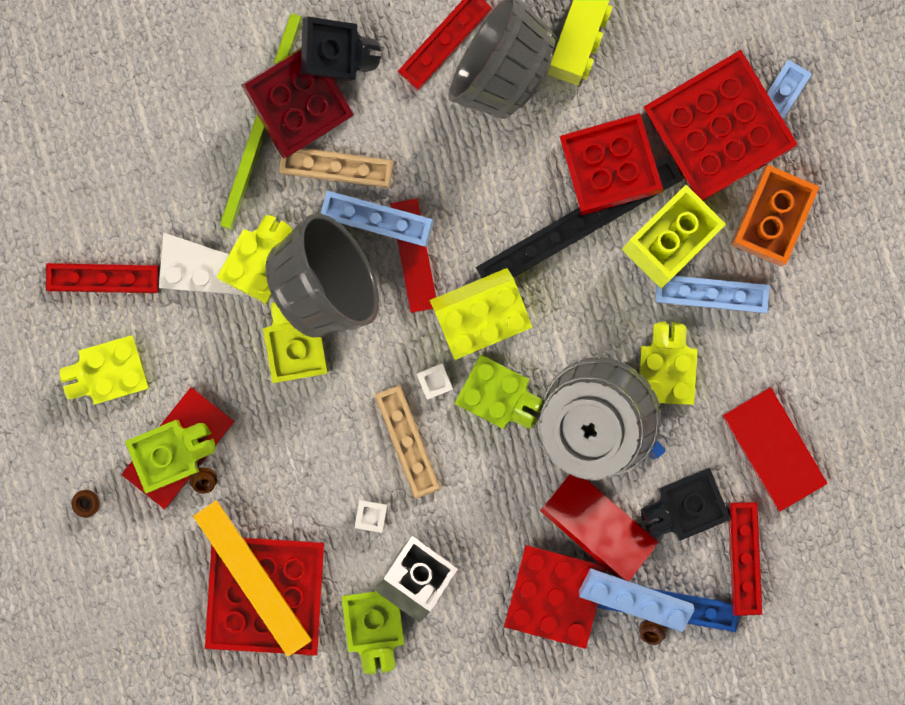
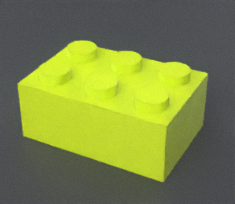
M573 0L547 75L579 86L581 79L587 80L594 59L589 58L590 53L596 54L603 36L599 28L606 27L613 6L608 5L609 0Z
M685 185L621 250L662 289L726 224Z
M508 268L430 300L454 360L533 328L515 280Z

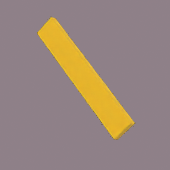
M218 500L193 516L287 657L311 642V638Z

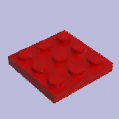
M640 113L559 136L581 215L663 193V187Z
M525 545L504 627L586 649L598 603L581 598L579 589L590 568L605 574L607 569L601 564Z

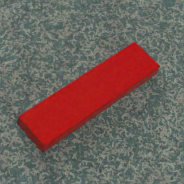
M462 0L397 72L419 91L493 10V7L485 0Z
M418 198L390 203L393 209L421 216ZM397 239L411 313L431 310L433 307L430 300L436 298L427 247Z
M46 263V291L159 294V266Z
M757 502L728 503V513L731 518L728 522L733 616L763 615Z

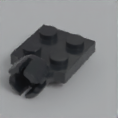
M309 16L303 18L301 75L353 81L356 80L357 70L368 72L378 67L381 56L370 55V51L381 52L380 43L373 38L361 37L358 34L357 24Z
M705 468L657 488L659 499L641 509L642 521L658 518V521L645 526L651 537H660L673 532L678 541L731 520L710 468Z

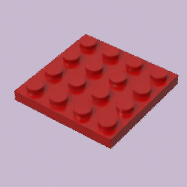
M742 50L737 51L644 106L645 112L691 190L702 201L707 200L798 147V143Z
M243 537L312 640L293 654L317 656L325 542ZM211 544L205 649L285 654Z

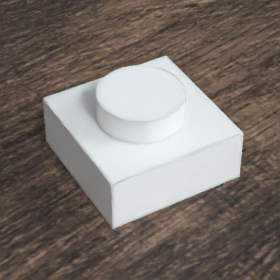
M443 363L417 373L427 400L453 390Z
M359 500L355 528L382 533L387 504Z

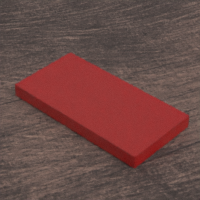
M190 387L160 426L174 420H179L183 428H188L198 423H205L211 434L198 439V441L202 443L206 440L214 439L216 447L235 421L193 387ZM208 456L203 457L197 461L198 468L201 466V464ZM131 461L121 475L145 494L133 461ZM189 476L146 493V495L165 510L189 481Z
M771 387L722 415L778 512L828 484Z
M571 474L566 477L539 510L612 575L628 582L659 543L587 479L578 478Z

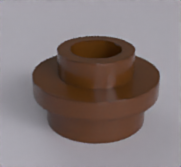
M198 468L199 472L189 476V483L197 493H209L217 484V474L210 468Z
M81 490L72 498V509L80 517H91L98 512L100 499L91 490ZM84 498L91 501V506L88 509L82 506Z
M644 620L639 627L640 637L648 644L657 645L666 638L667 628L666 626Z

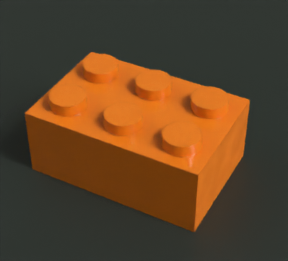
M766 165L760 173L730 245L780 267L786 265L820 187L771 165Z

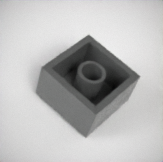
M412 536L401 547L374 588V591L420 623L431 612L458 568Z

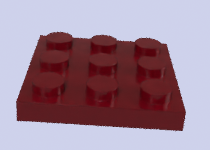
M302 47L241 84L282 158L289 157L354 116L334 79L301 75Z

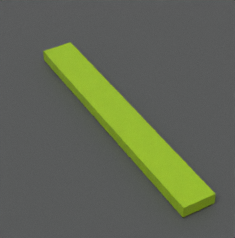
M293 13L290 14L274 64L293 53L302 27L303 20L301 16ZM258 114L256 115L220 222L223 228L231 231L234 230L267 131Z

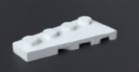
M163 233L159 279L160 289L247 295L217 279V275L229 254Z

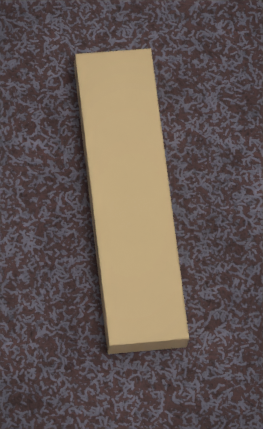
M302 148L287 158L281 157L279 173L390 189L393 160Z
M401 385L375 394L374 396L414 499L440 490V485Z

